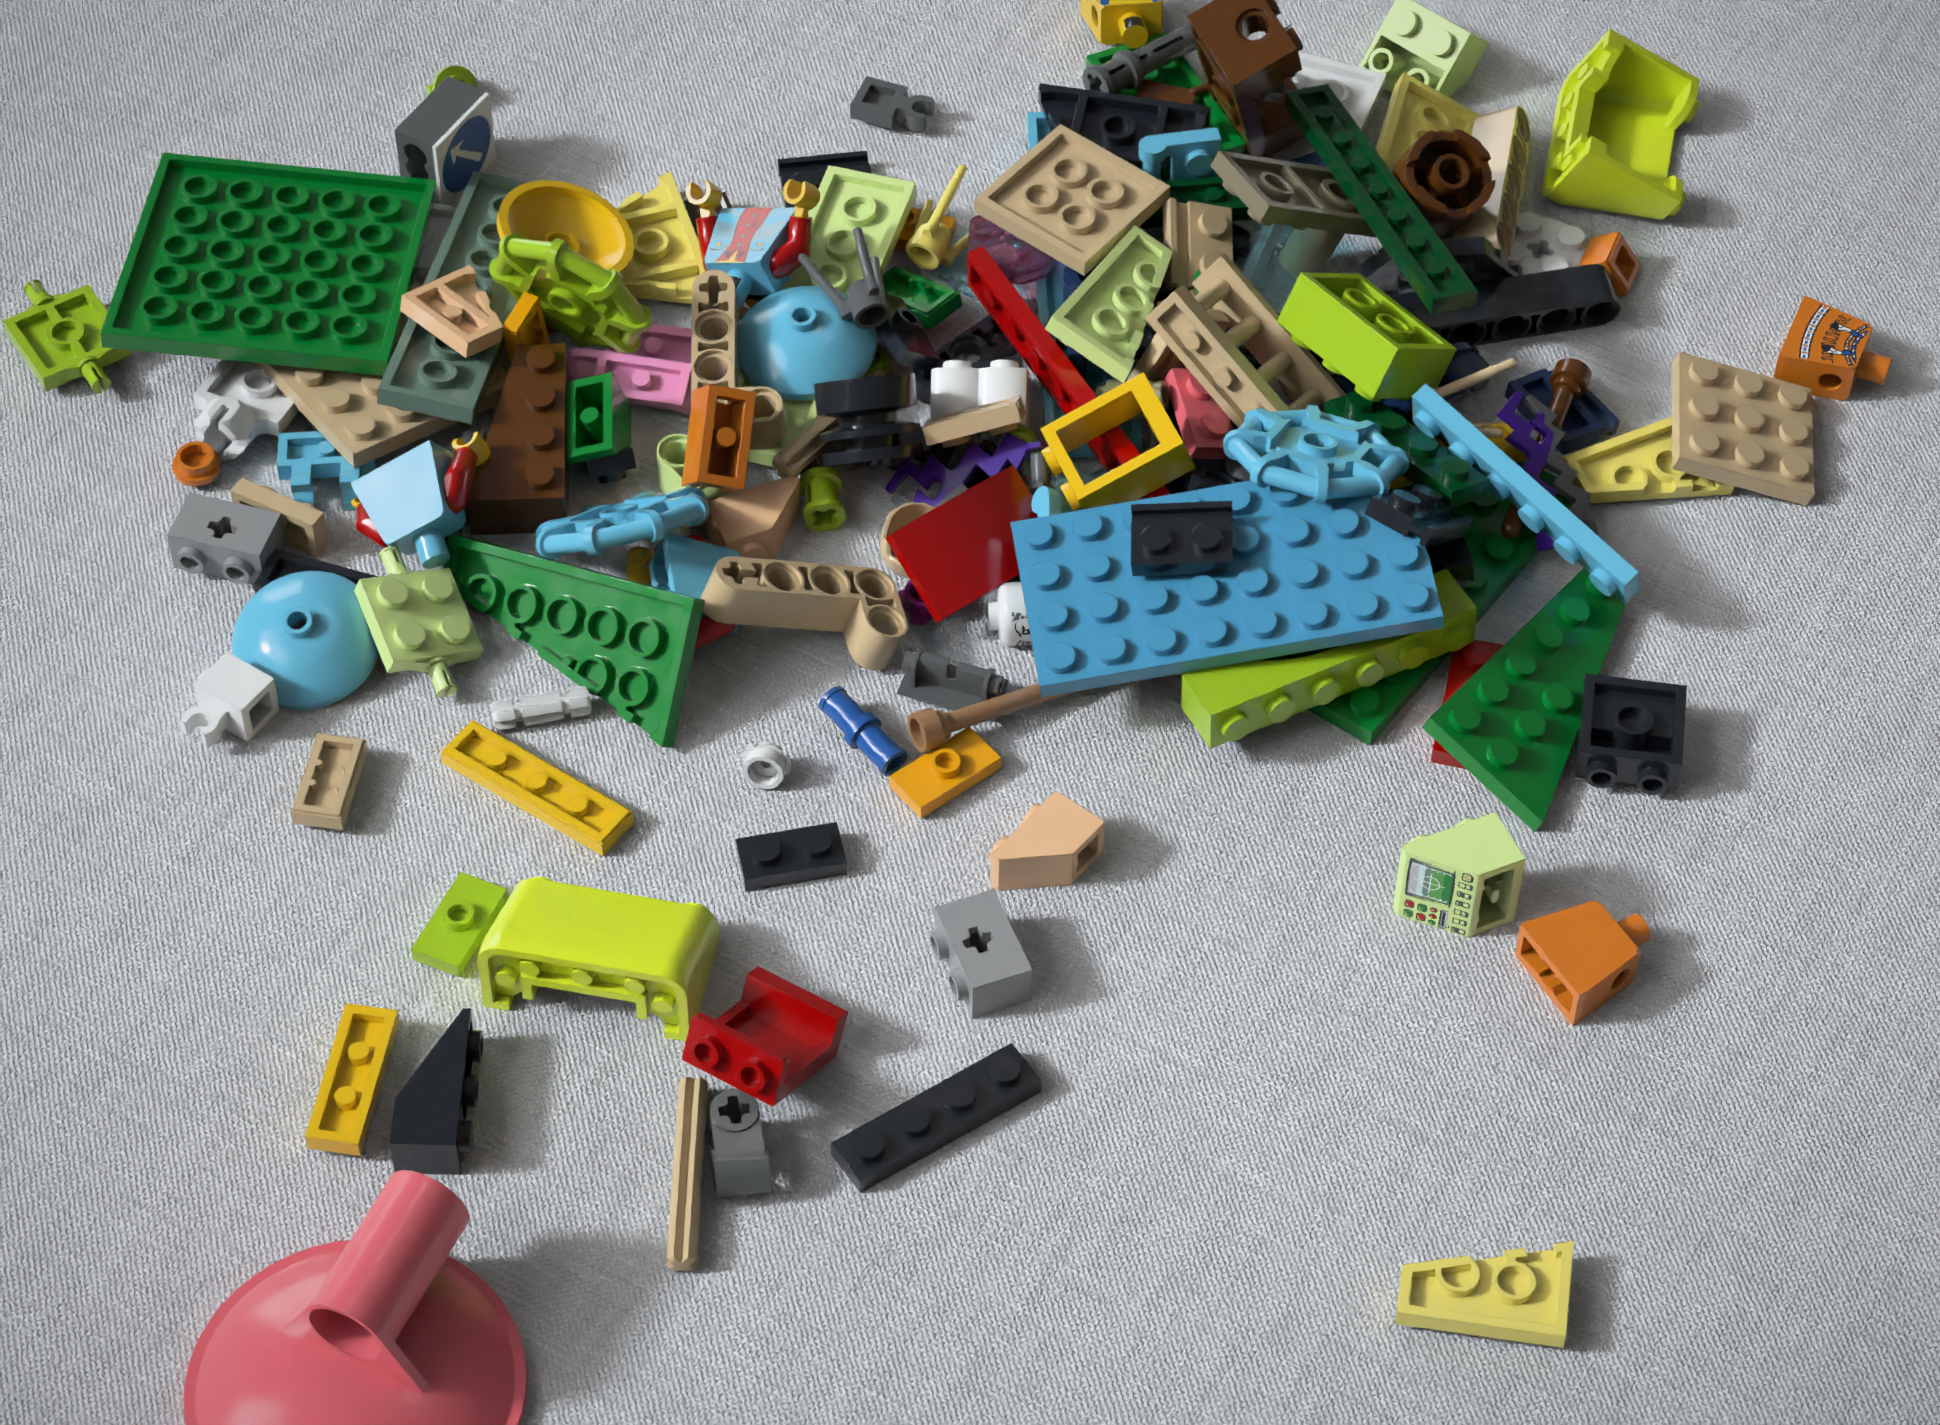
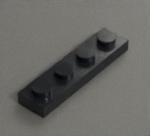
M1010 1043L831 1142V1155L858 1191L862 1193L1041 1093L1042 1080L1015 1046Z

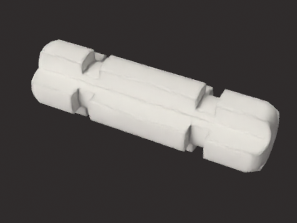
M586 686L566 688L567 694L560 695V691L555 690L519 697L520 702L515 703L512 702V698L495 701L492 703L491 708L494 725L497 730L501 731L517 728L516 723L523 722L524 726L563 720V714L570 713L571 718L589 715L592 708L589 691Z

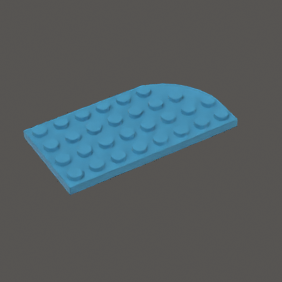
M1251 480L1010 522L1041 698L1444 628L1443 613L1429 555L1426 548L1419 544L1421 539L1417 534L1412 533L1410 536L1405 537L1364 514L1372 496L1326 499L1325 504L1314 503L1313 497L1271 485L1261 488L1253 484ZM1232 501L1233 573L1132 576V504Z

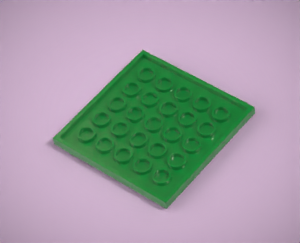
M163 152L100 332L102 347L384 376L395 351L405 314L400 311L401 297L412 289L437 196V180Z

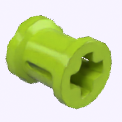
M815 467L804 472L799 478L800 493L805 497L806 506L803 509L805 526L818 532L834 530L840 527L846 520L844 505L839 500V491L842 488L840 474L828 467Z

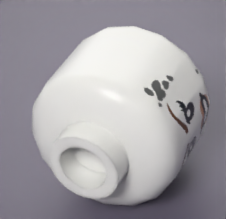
M1021 582L1002 584L997 590L996 601H987L988 630H998L1001 643L1008 647L1032 645Z

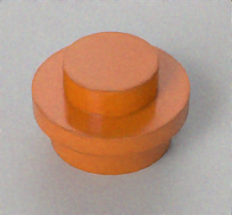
M193 441L182 445L177 450L172 468L175 478L180 483L187 486H203L211 483L219 476L222 465L219 454L209 444Z

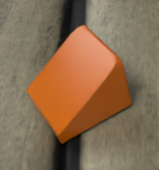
M1617 231L1591 238L1578 266L1589 264L1604 266L1609 273L1616 294L1623 297L1628 295L1641 264L1622 234Z

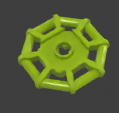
M517 233L509 234L501 239L498 257L494 258L489 265V272L493 281L504 286L517 302L524 292L538 296L545 323L570 337L575 346L585 348L587 345L614 348L623 354L632 353L639 348L642 333L647 331L652 325L653 319L649 308L637 302L622 283V274L616 269L606 270L571 250L567 241L556 238L553 242L525 239Z

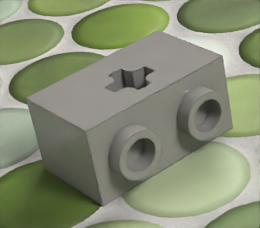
M190 492L167 534L172 562L175 568L183 569L189 573H202L228 579L237 584L246 583L254 585L273 550L284 551L287 546L282 514L280 512Z
M994 889L935 907V929L929 931L930 945L938 961L945 959L950 970L947 976L953 997L957 1002L964 1000L972 1019L1032 1000L1033 969Z

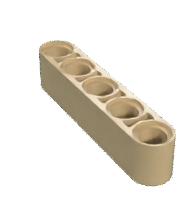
M1521 105L1475 117L1471 136L1477 138L1491 156L1488 164L1492 172V181L1495 180V188L1489 201L1453 233V238L1484 236L1493 243V248L1500 249L1507 254L1508 260L1512 255L1531 142L1529 120Z

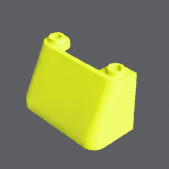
M1610 29L1575 66L1561 87L1557 100L1541 194L1547 199L1565 206L1662 220L1668 215L1674 216L1680 210L1686 198V192L1683 191L1684 181L1675 175L1668 177L1674 132L1682 122L1689 123L1698 111L1700 100L1697 99L1700 79Z
M539 876L521 880L516 884L485 935L478 954L477 962L484 1007L510 1011L516 994L522 992L523 999L533 1000L538 986L636 1003L637 1018L648 1020L649 1013H652L665 1023L664 1038L686 1041L691 1019L700 1011L719 946L720 930L718 920L707 907L699 903H679L554 882Z

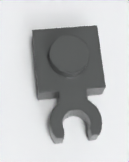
M868 76L865 77L850 104V118L890 129L894 127L896 121L904 122L905 126L913 131L924 132L926 130V115L932 117L934 115L933 98L925 95L908 97V87Z

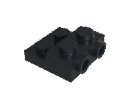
M1585 673L1574 777L1586 778V781L1596 788H1608L1616 782L1635 784L1640 791L1651 795L1661 794L1667 789L1677 790L1683 763L1687 686Z

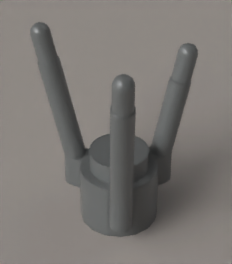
M855 227L853 234L864 279H859L849 286L846 300H844L804 253L798 256L799 262L836 305L843 321L853 318L859 328L872 329L882 325L889 319L891 311L885 295L879 258L877 256L870 258L863 231L860 227Z

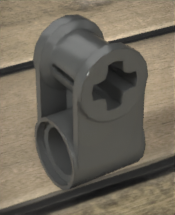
M739 1089L722 1091L715 1096L710 1106L711 1164L716 1198L770 1193L772 1191L770 1161L767 1144L764 1143L758 1103L753 1096Z

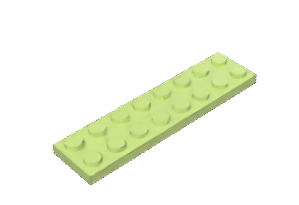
M828 166L818 189L820 192L819 203L815 208L809 210L808 214L809 217H813L812 237L814 239L810 248L809 259L836 290L848 295L849 286L859 279H864L853 234L855 227H860L863 231L870 258L872 256L879 258L883 277L916 199V182ZM802 265L792 273L781 290L819 285ZM739 369V387H754ZM782 399L786 423L785 438L773 448L749 450L748 462L773 467V457L819 417L816 414L815 400L794 401Z

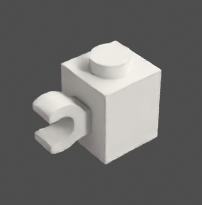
M226 652L213 666L207 667L199 676L198 681L194 684L199 706L185 711L181 716L180 723L183 734L187 736L196 727L206 726L200 732L202 743L206 747L214 745L220 739L221 733L224 730L248 743L280 711L275 680L273 677Z

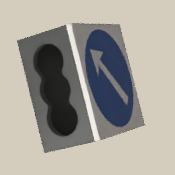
M447 76L395 129L400 176L437 180L436 204L453 206L463 196L473 171L485 173L496 161L489 93L450 76Z

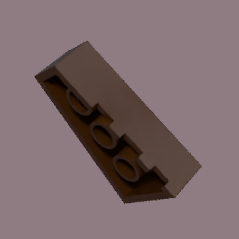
M566 343L517 345L486 439V444L491 452L487 460L477 466L469 491L467 511L471 535L536 533L537 528L546 521L569 517V462L566 458V382L569 381Z

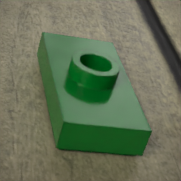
M894 266L883 274L885 293L902 298L909 310L920 319L922 327L931 330L963 306L960 292Z

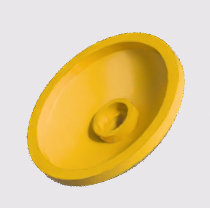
M538 180L524 183L511 190L505 196L498 211L497 230L500 239L513 233L520 234L525 239L553 242L558 238L567 241L571 250L606 270L616 269L620 274L625 272L634 253L633 234L623 215L598 194L572 183L555 180Z

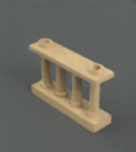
M1226 253L1220 256L1192 282V285L1199 292L1197 295L1193 296L1182 284L1145 317L1146 321L1238 428L1243 424L1246 413L1256 408H1262L1270 412L1303 410L1309 404L1318 405L1320 411L1324 412L1326 401L1346 395L1310 351L1300 347L1291 340V333L1277 323L1279 315ZM1211 307L1221 310L1230 320L1228 325L1230 330L1226 333L1206 312ZM1242 344L1262 365L1257 370L1238 349ZM1274 380L1281 385L1282 390L1292 400L1289 406L1270 387L1269 384Z

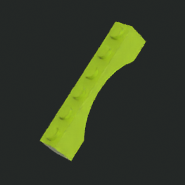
M1447 569L1434 573L1433 576L1443 613L1444 628L1341 645L1305 657L1285 660H1255L1182 674L1181 708L1210 749L1228 741L1239 740L1255 730L1273 723L1283 722L1292 715L1314 706L1325 705L1336 697L1361 687L1372 686L1383 678L1405 669L1416 668L1423 662L1449 651L1462 649L1467 644L1474 642L1477 607Z

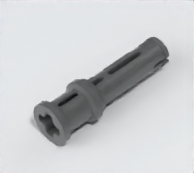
M1189 22L1133 52L1130 50H1120L1112 56L1110 61L1100 66L1093 64L1084 69L1082 75L1085 89L1114 94L1125 88L1133 90L1141 85L1145 75L1196 50Z

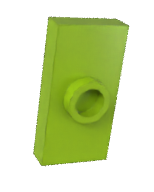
M460 872L411 948L412 959L460 977L507 901V889Z

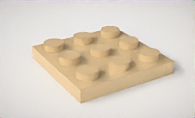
M1060 124L974 198V212L1085 276L1112 251L1134 225L1139 227L1163 206L1170 197V186Z
M1679 352L1672 362V469L1807 506L1815 494L1811 388Z

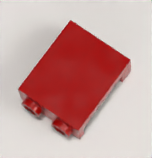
M757 966L747 974L741 1000L717 1019H713L703 1013H698L692 1017L681 1060L774 1107L837 1056L848 1011Z

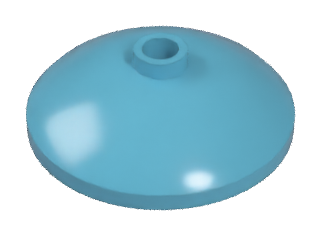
M819 286L793 287L771 294L756 303L739 323L738 350L740 371L753 386L770 387L776 390L782 399L815 400L813 388L815 383L861 378L872 364L876 352L875 328H859L853 318L843 321L836 305ZM838 291V293L844 298V300H846L847 294Z
M325 571L292 573L280 577L261 588L246 603L239 614L232 635V655L274 678L279 707L292 710H310L328 706L355 691L373 670L379 656V651L355 595L354 589L356 584L351 580ZM301 620L307 621L301 629H292L296 622Z

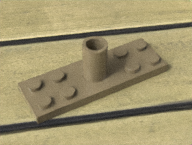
M1218 151L1210 165L1223 180V187L1229 193L1239 197L1249 208L1247 212L1252 219L1265 226H1272L1275 223L1289 225L1294 228L1278 254L1277 260L1286 271L1296 277H1299L1300 272L1322 273L1345 233L1377 238L1327 167L1226 151ZM1454 232L1446 233L1444 236L1439 238H1453Z

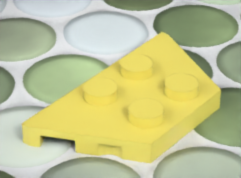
M668 172L658 177V187L644 196L637 191L624 199L623 203L616 208L627 221L634 238V253L629 266L622 274V283L634 298L692 304L693 282L698 275L705 272V269L703 267L698 238L672 172Z

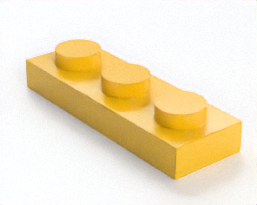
M345 1003L305 1134L307 1149L361 1156L400 1024L398 1010Z

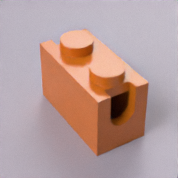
M712 384L693 390L681 487L717 488L716 492L725 494L744 490L756 392ZM717 399L726 400L727 404L717 403Z

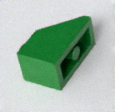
M612 372L566 382V458L570 464L614 455L631 444V406Z

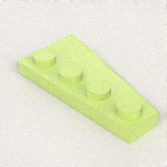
M1134 225L1052 315L1045 330L1118 381L1124 383L1132 369L1134 356L1144 335L1143 331L1147 323L1145 317L1153 310L1156 294L1161 287L1173 251Z

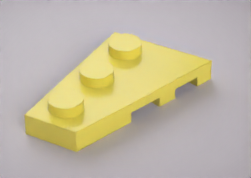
M1574 1241L1554 1243V1248L1551 1250L1526 1253L1525 1248L1505 1250L1504 1256L1473 1260L1469 1256L1403 1264L1400 1275L1395 1324L1564 1348Z

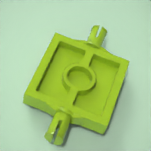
M33 280L34 287L30 281L27 282L23 291L33 304L24 312L3 320L6 335L45 391H49L83 376L95 393H102L101 386L104 391H107L111 386V380L104 373L102 367L132 355V351L102 347L100 332L108 311L91 287L85 285L69 293L51 296L40 280Z

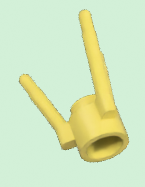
M963 164L958 166L932 216L931 211L934 202L931 199L925 201L914 232L905 245L909 259L921 268L933 270L938 267L940 262L947 267L951 266L958 254L995 226L994 223L985 219L951 246V232L947 226L941 223V220L966 173L967 167Z

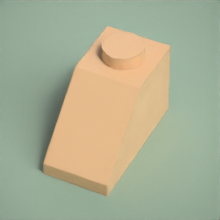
M797 475L786 476L707 501L709 515L706 519V534L711 544L736 550L741 557L774 559L800 514V485Z

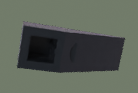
M463 1008L395 1097L389 1143L394 1172L408 1170L421 1174L460 1175L463 1153H472L473 1121H466L468 1107L476 1108L478 1103V1075L471 1074L473 1062H482L483 1031L474 1030L471 1008Z

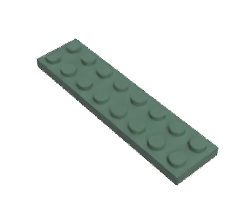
M473 171L424 285L470 265L476 272L475 284L478 290L486 292L490 300V309L497 314L503 325L517 304V301L504 286L493 281L489 272L491 261L498 257L499 243L501 241L497 230V215L505 196L517 186L528 182ZM409 318L378 387L377 404L395 407L403 411L436 416L449 421L472 424L503 349L505 341L503 331L500 343L465 358Z

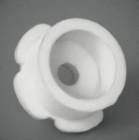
M763 742L758 746L751 744L742 754V759L745 761L743 764V775L747 782L756 788L773 789L783 781L784 775L790 773L792 766L790 757L784 755L782 748L774 743Z

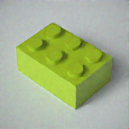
M1300 272L1277 320V323L1291 333L1290 338L1295 344L1302 348L1313 350L1323 358L1322 364L1333 373L1348 378L1355 384L1354 389L1359 395L1376 402L1386 398L1409 401L1412 395L1425 383L1432 389L1437 388L1457 350L1361 274Z

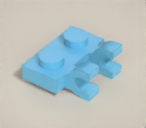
M319 431L278 433L277 469L279 480H291V493L294 492L295 501L315 506L313 478L339 477L340 490L343 492V510H356L351 504V500L357 497L351 482L375 470L377 459L353 468Z

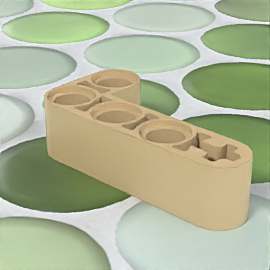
M721 270L705 271L697 276L692 286L691 403L693 390L708 384L756 392L749 450L773 448L780 444L786 435L782 397L776 390L770 387H739V313L734 280L728 273ZM718 303L719 309H712L713 304ZM717 399V403L727 404L726 400Z
M727 556L719 559L700 599L705 600L703 612L709 618L721 623L843 632L852 659L858 665L873 671L883 670L888 667L908 629L905 613L893 579L885 572L871 567Z

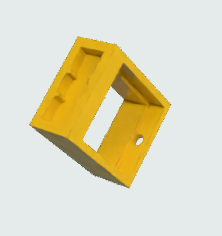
M1144 372L1040 428L1049 445L1041 450L1054 476L1064 472L1068 482L1061 485L1060 488L1073 511H1077L1080 508L1089 509L1138 500L1196 468L1181 437ZM1142 412L1160 444L1084 485L1067 453Z

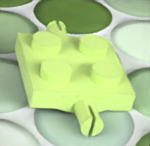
M386 547L381 550L379 556L388 575L359 579L354 589L387 673L406 670L426 672L431 678L437 697L451 696L457 691V686L454 684L448 668L456 663L477 661L484 650L450 568L418 572L410 571L406 568L399 547Z

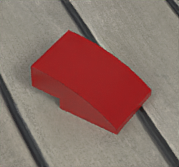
M1014 465L948 500L885 538L936 623L998 590L1002 584L1008 583L1020 576L1010 522L1037 518V514L1031 508L1033 496Z

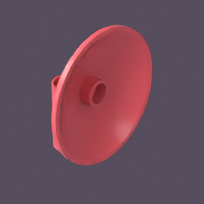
M408 1170L397 1171L391 1175L350 1240L330 1242L291 1254L269 1265L242 1284L228 1297L209 1320L191 1356L185 1378L183 1398L186 1425H521L527 1400L528 1378L525 1352L516 1324L505 1304L494 1290L475 1272L448 1256L470 1220L469 1212L461 1199L445 1185L429 1176Z

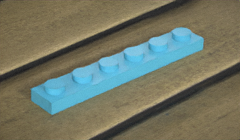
M1425 383L1412 395L1413 421L1418 429L1432 438L1437 436L1449 447L1448 450L1460 459L1467 461L1473 468L1489 478L1488 491L1499 501L1507 499L1519 509L1518 515L1520 519L1532 531L1538 533L1542 530L1554 541V548L1564 560L1572 565L1578 562L1590 573L1589 578L1601 593L1608 597L1614 594L1626 604L1639 591V572L1431 387Z

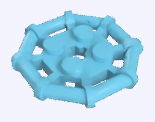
M1308 404L1307 408L1303 410L1274 412L1262 408L1250 410L1246 413L1243 424L1238 429L1227 433L1223 440L1225 454L1230 459L1237 460L1250 473V480L1253 484L1261 488L1271 485L1313 497L1314 503L1325 504L1326 499L1388 494L1392 481L1396 477L1402 476L1409 467L1407 453L1402 448L1393 446L1380 433V426L1370 420L1357 422L1321 412L1318 405Z
M686 487L663 495H656L653 491L642 492L632 499L613 505H588L582 507L580 514L549 520L541 524L536 530V549L543 558L554 560L566 553L587 552L590 556L601 555L605 552L606 548L627 545L642 539L655 542L662 540L668 531L686 524L696 526L704 522L709 515V505L704 492L695 487Z

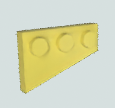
M1672 416L1563 457V461L1577 471L1572 484L1591 493L1589 504L1731 495L1735 487L1672 469Z

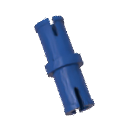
M836 686L824 694L818 708L844 733V740L852 749H860L884 776H889L901 768L907 759V753L881 728V721L874 713H866L847 694V691L842 686Z

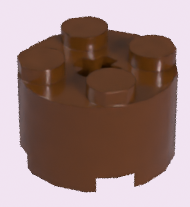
M1454 129L1452 132L1428 131L1402 155L1392 170L1393 175L1438 237L1454 232L1466 223L1489 201L1495 188V180L1492 181V172L1488 161L1491 159L1489 152L1477 138L1459 129Z

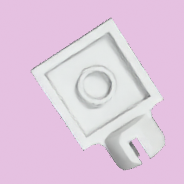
M221 360L193 393L194 408L202 411L194 421V426L197 427L195 430V440L209 444L218 454L226 443L230 444L221 455V458L225 461L239 457L256 436L263 433L278 436V433H282L300 410L294 405L291 398L287 397L277 387V383L264 373V369L253 362Z

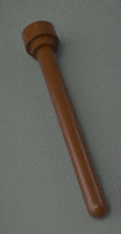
M1574 358L1559 360L1550 377V385L1554 396L1549 409L1557 414L1551 424L1560 430L1571 403L1586 393L1592 378L1590 368L1580 360ZM1538 433L1536 441L1541 443L1544 437ZM1544 467L1537 475V477L1540 479L1542 478L1543 473L1545 471ZM1510 503L1501 526V533L1507 539H1515L1520 534L1524 524L1518 515L1519 509L1512 503Z

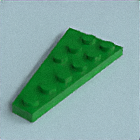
M450 534L447 548L451 557L444 564L443 568H450L463 600L481 613L489 614L505 626V631L517 640H524L538 651L537 655L576 684L586 686L591 695L602 698L617 710L616 713L627 722L637 724L649 733V738L658 745L673 748L704 607V599L557 560L546 559L538 555L474 538Z
M1585 568L1567 583L1433 713L1422 726L1432 738L1534 832L1545 819L1580 726L1585 673L1599 675L1625 604L1614 594L1608 597L1601 593L1589 578L1590 573Z

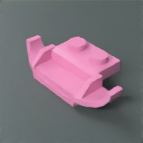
M652 324L647 331L642 333L639 348L635 352L628 354L619 353L610 347H605L604 351L587 348L566 350L569 381L612 372L629 404L680 411L682 414H688L691 411L692 329Z

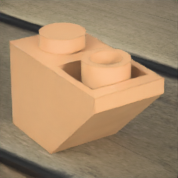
M1055 790L1042 804L1037 803L1028 810L1022 824L1010 836L1004 835L995 843L989 855V861L991 862L990 886L998 891L1072 885L1103 853L1105 821Z

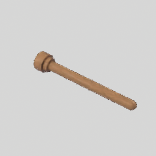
M1039 683L947 713H944L942 710L934 711L932 708L911 713L908 716V730L913 744L918 751L923 753L943 746L944 740L949 739L952 732L1071 693L1041 698Z

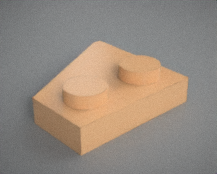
M470 265L407 292L401 297V312L465 358L501 342L503 326L497 314L490 309V300L486 292L478 290L475 284L476 272Z

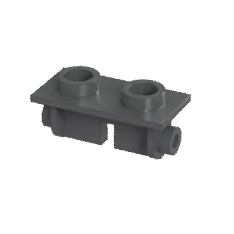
M918 648L916 652L907 650L904 656L902 669L906 670V673L897 690V694L957 710L1003 695L1007 688L1008 680L1004 679V676L996 674L995 668L985 669L959 662L958 666L951 665L950 659L926 653L924 649Z

